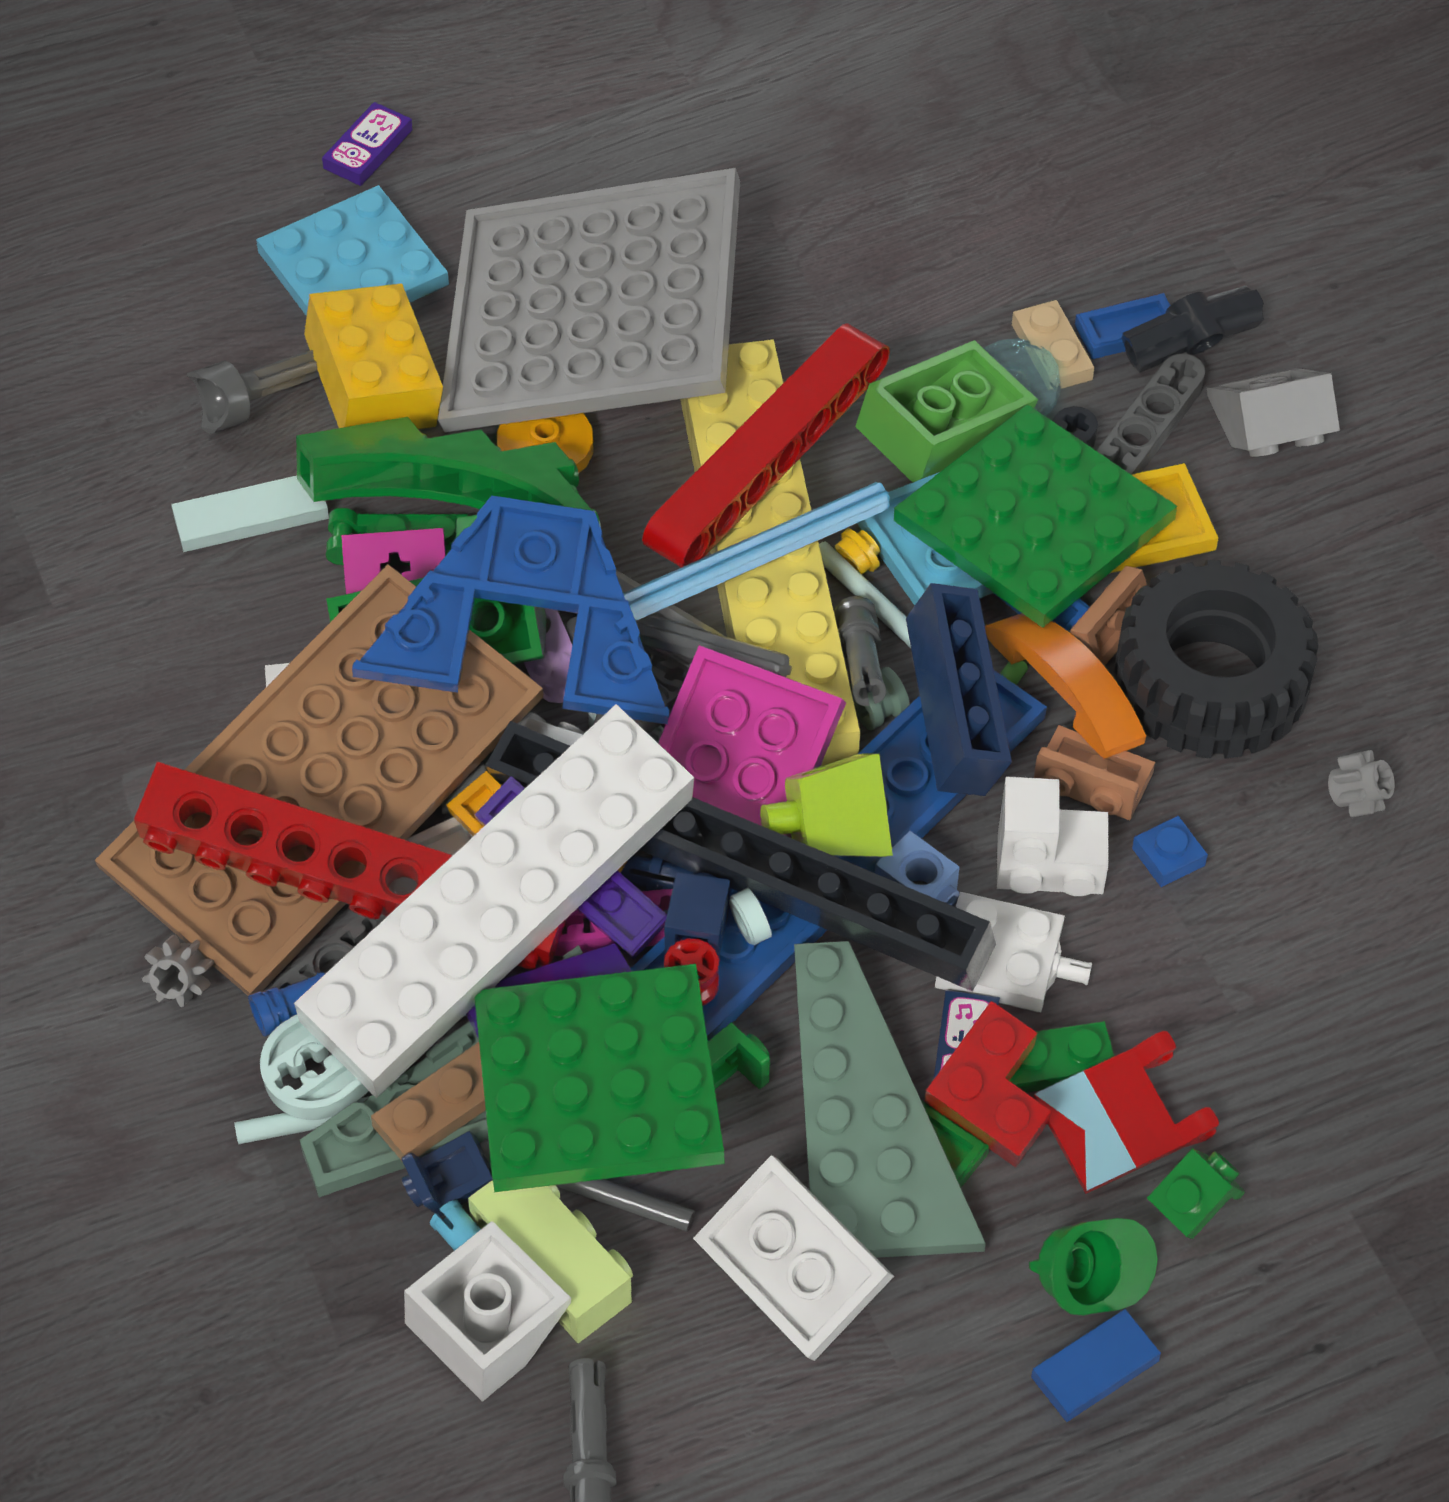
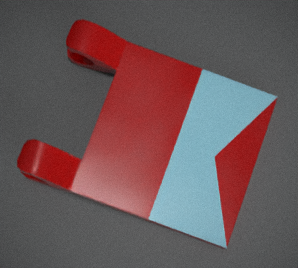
M1167 1031L1158 1032L1132 1049L1034 1094L1033 1098L1051 1110L1048 1125L1085 1194L1184 1147L1201 1143L1215 1135L1216 1128L1219 1126V1120L1210 1107L1202 1108L1174 1124L1145 1071L1146 1069L1165 1064L1172 1059L1176 1044Z

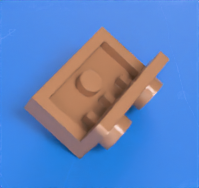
M1058 725L1047 748L1042 747L1037 755L1034 778L1059 779V796H1068L1093 806L1097 811L1108 812V815H1116L1130 821L1153 775L1155 762L1128 751L1103 759L1078 732Z

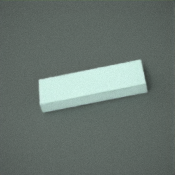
M297 476L171 504L183 552L329 519L326 501L313 502L297 480Z

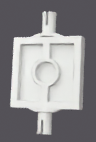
M960 892L956 908L990 921L996 946L973 992L937 976L935 988L1000 997L999 1003L1041 1013L1046 991L1055 982L1056 977L1088 985L1092 962L1088 963L1061 956L1062 951L1059 941L1063 929L1064 915Z

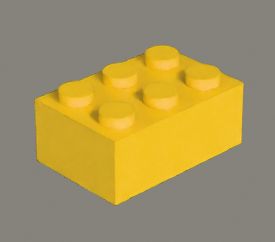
M403 284L309 294L304 335L309 349L313 350L314 360L317 362V370L338 427L343 428L402 417H409L418 429L436 427L443 385Z

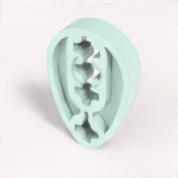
M297 1014L280 1024L269 1035L263 1046L260 1057V1070L266 1091L278 1108L293 1117L305 1120H321L333 1117L353 1102L358 1101L369 1090L333 1054L328 1057V1049L299 1022ZM310 1058H313L317 1063L324 1060L325 1071L320 1075H317L313 1070L307 1071L304 1062ZM287 1074H290L295 1079L300 1077L302 1086L294 1090L289 1085L284 1086L282 1078Z

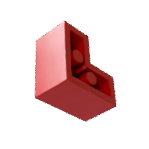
M990 1001L926 1089L925 1103L989 1145L990 1150L1016 1168L1048 1124L1051 1110L1010 1082V1079L1034 1048L1037 1032L993 1001Z

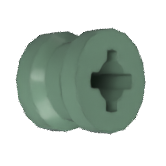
M889 667L881 668L883 682L886 686L884 700L875 704L872 692H868L869 706L859 705L853 698L857 718L868 730L880 727L884 723V719L890 715L897 717L910 705L909 697L902 681Z

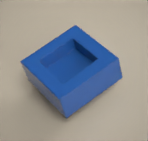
M1179 816L1135 836L1132 845L1133 851L1160 887L1204 867L1208 855Z

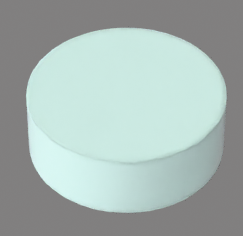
M749 888L730 896V909L741 933L749 944L756 945L772 937L764 911Z

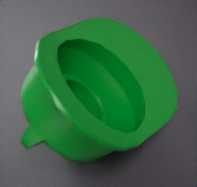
M1111 1218L1064 1226L1052 1232L1044 1241L1039 1258L1029 1261V1269L1039 1274V1280L1044 1290L1056 1299L1058 1305L1063 1310L1072 1315H1088L1121 1310L1136 1304L1148 1292L1155 1278L1158 1258L1155 1242L1144 1226L1132 1219Z

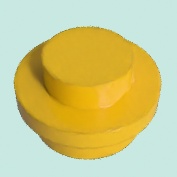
M847 528L841 533L842 540L835 545L836 551L859 573L864 574L867 570L874 572L880 566L877 555L881 552L874 539L864 530L856 533L852 529Z

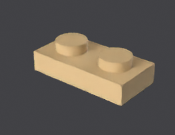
M1057 300L1013 312L1012 326L1048 392L1093 380L1094 366Z

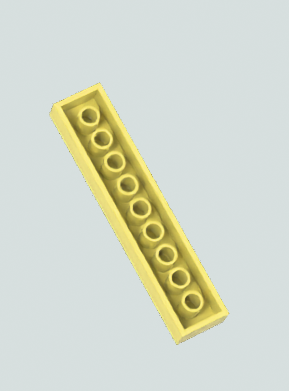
M774 339L729 344L726 393L680 399L695 472L783 384ZM800 459L710 551L711 554L811 511ZM818 540L718 584L717 588L727 637L788 655L792 671L786 678L840 697L846 702L821 766L858 754L860 729Z

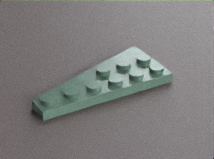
M849 941L794 944L810 1192L876 1258L985 1252L986 1243Z

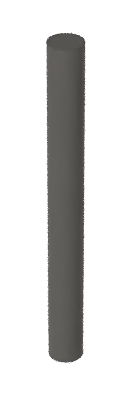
M484 1139L481 1147L489 1164H491L489 1140ZM605 1179L556 1185L558 1188L686 1232L690 1230L695 1217V1210Z

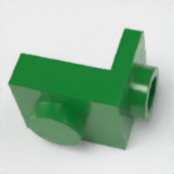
M731 1022L708 1041L715 1089L737 1071H740L758 1089H762L769 1083L770 1055L765 1045L756 1036L750 1033L745 1035Z
M1192 1148L1147 1199L1187 1238L1193 1239L1230 1198L1239 1200L1245 1194V1190L1234 1181L1240 1175V1172L1220 1153L1214 1151L1208 1156Z

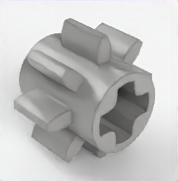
M1372 750L1338 757L1337 760L1340 768L1333 769L1328 779L1329 792L1333 802L1339 807L1349 806L1350 817L1368 815L1385 810L1383 800L1391 798L1395 788L1393 772L1388 763L1384 760L1374 761Z
M175 934L163 943V949L155 946L145 955V959L153 966L142 978V981L150 983L152 989L157 993L156 1000L158 1002L164 998H176L179 1006L183 1007L193 998V993L202 995L210 987V981L203 974L214 964L213 959H206L198 950L199 940H195L191 944L180 943Z

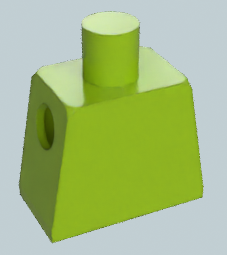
M856 754L785 778L787 801L761 806L760 817L763 827L782 835L791 833L792 839L830 855L893 856L880 754Z

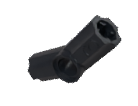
M1246 285L1209 297H1205L1203 292L1186 295L1167 308L1165 314L1123 332L1121 339L1126 355L1132 366L1141 373L1164 363L1166 359L1175 354H1182L1184 352L1189 355L1199 354L1219 343L1224 337L1258 327L1264 320V302L1257 289L1251 290Z

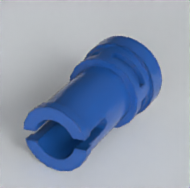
M317 973L316 976L279 990L277 987H273L248 996L252 1014L264 1037L270 1035L280 1024L297 1014L294 1003L322 978L325 973Z

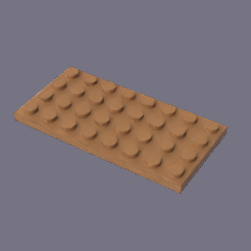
M387 565L184 770L407 840L496 747L509 722L512 721L518 724L544 697L543 688L470 629L458 693L353 677V663L364 656L385 630V624L393 615L401 611L408 602V596L416 588L415 585L390 565ZM206 813L192 814L187 818L184 826L190 829L202 828L209 823L211 816ZM134 821L95 859L99 869L183 941L191 944L195 940H199L198 950L206 959H213V966L248 996L259 991L262 992L346 904L329 898L327 903L310 900L297 892V887L278 882L274 887L262 885L248 878L246 871L226 865L225 870L212 869L197 862L194 859L195 855L175 849L173 854L156 851L143 843L144 839L140 838ZM246 829L237 835L235 842L241 845H252L260 840L263 833L257 829ZM297 845L289 850L286 857L294 862H302L312 856L314 849L307 845ZM349 861L344 863L337 873L344 878H355L364 872L366 866L357 861Z

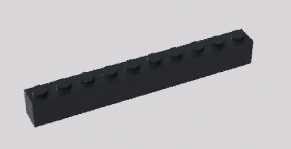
M510 721L485 766L490 775L501 786L512 776L526 788L560 757L570 745ZM694 797L639 849L693 873L704 872L720 879L730 880V888L740 892L749 888L757 900L972 992L996 946L991 923L988 920Z

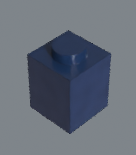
M676 872L664 926L665 955L669 948L678 941L699 939L709 943L716 950L718 958H720L730 910V880L720 879L704 872L694 874Z

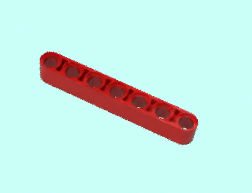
M848 323L841 325L655 512L644 530L643 545L679 567H684L704 558L868 389L869 384L877 380L886 367L890 348Z

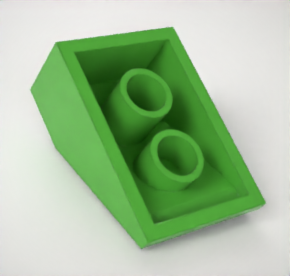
M974 340L870 383L855 427L910 481L915 482L941 472L1028 404L1034 408L1038 399Z

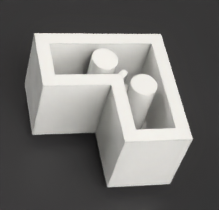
M1005 777L998 829L997 889H1012L1018 893H1033L1036 891L1066 892L1072 896L1103 894L1108 871V812L1059 809V779Z

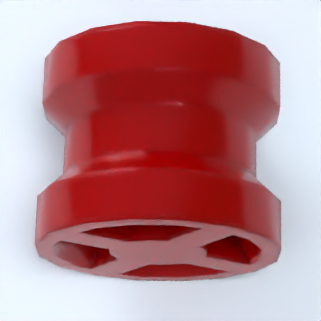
M685 939L678 941L667 951L664 959V968L696 964L697 973L701 977L698 980L702 1006L713 1000L718 992V955L709 943L702 940Z

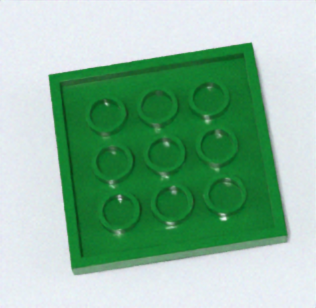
M1027 404L894 507V522L1044 628L1173 522L1176 518L1177 505Z
M696 964L483 989L475 996L494 1193L725 1164Z

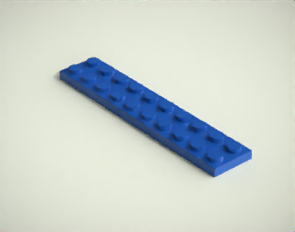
M994 670L1009 750L1011 752L1045 719L1047 706ZM920 696L858 753L880 754L892 848L909 831L922 839L967 795L937 791ZM832 855L875 873V864L882 858L878 856ZM730 888V896L738 893V891ZM758 900L769 923L772 937L752 945L744 938L730 909L719 958L718 992L713 1000L702 1006L707 1040L709 1041L728 1024L733 1023L795 962L794 944L815 943L827 929ZM665 936L630 968L631 971L664 968Z

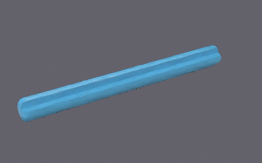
M880 482L870 484L623 593L625 600H628L635 621L887 510L890 507L888 491L885 490Z

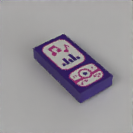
M373 102L322 157L323 169L362 186L413 130L412 119Z

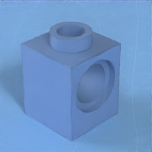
M911 831L892 848L893 856L882 857L875 864V874L954 906L959 897V891L957 890L959 866ZM913 881H924L928 884L918 885L913 883Z

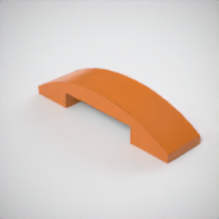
M1023 613L985 626L987 639L1011 664L1026 659L1076 711L1073 728L1103 759L1145 743L1146 734L1118 683L1102 662L1069 631L1053 621L1042 628Z

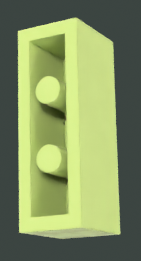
M493 1180L468 1198L470 1217L480 1229L493 1221L571 1297V1304L558 1322L577 1343H580L632 1303L631 1278L633 1273L628 1263L616 1250L611 1249L607 1252L595 1239V1229L587 1217L577 1209L571 1212L559 1199L560 1192L556 1185L494 1193Z

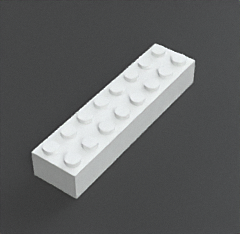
M617 704L614 705L294 1003L299 1022L377 1098L475 1005V996L483 989L495 987L692 800L694 777Z

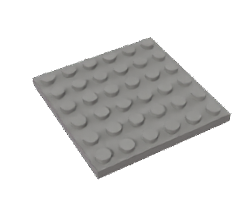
M736 168L466 210L438 421L443 431L451 432L726 393L740 179Z

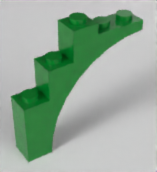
M409 417L296 435L297 480L313 502L350 497L395 496L432 499L481 509L492 495L595 511L578 494L576 488L579 484V474L575 462L569 459L555 442L501 451L481 429L428 438L425 433H421ZM595 511V514H596V516H597L598 522H599V524H600L599 516H598L597 512Z

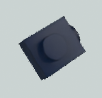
M470 1131L422 1158H419L412 1152L401 1157L408 1172L406 1176L402 1177V1182L409 1197L417 1207L424 1205L432 1212L439 1214L440 1217L445 1215L440 1210L443 1205L452 1200H458L463 1205L468 1202V1198L492 1181L491 1166L477 1137Z

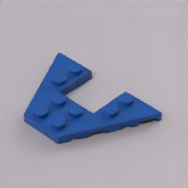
M491 495L477 512V518L471 526L463 529L451 544V550L434 571L430 570L408 596L406 605L398 614L393 615L385 624L383 633L360 660H356L352 666V674L356 678L458 693L475 598L573 612L578 614L563 699V709L605 715L617 704L632 719L668 724L669 709L667 706L665 707L652 672L648 653L644 651L640 640L637 623L629 602L625 600L619 584L616 567L610 551L606 549L603 541L602 530L595 511Z

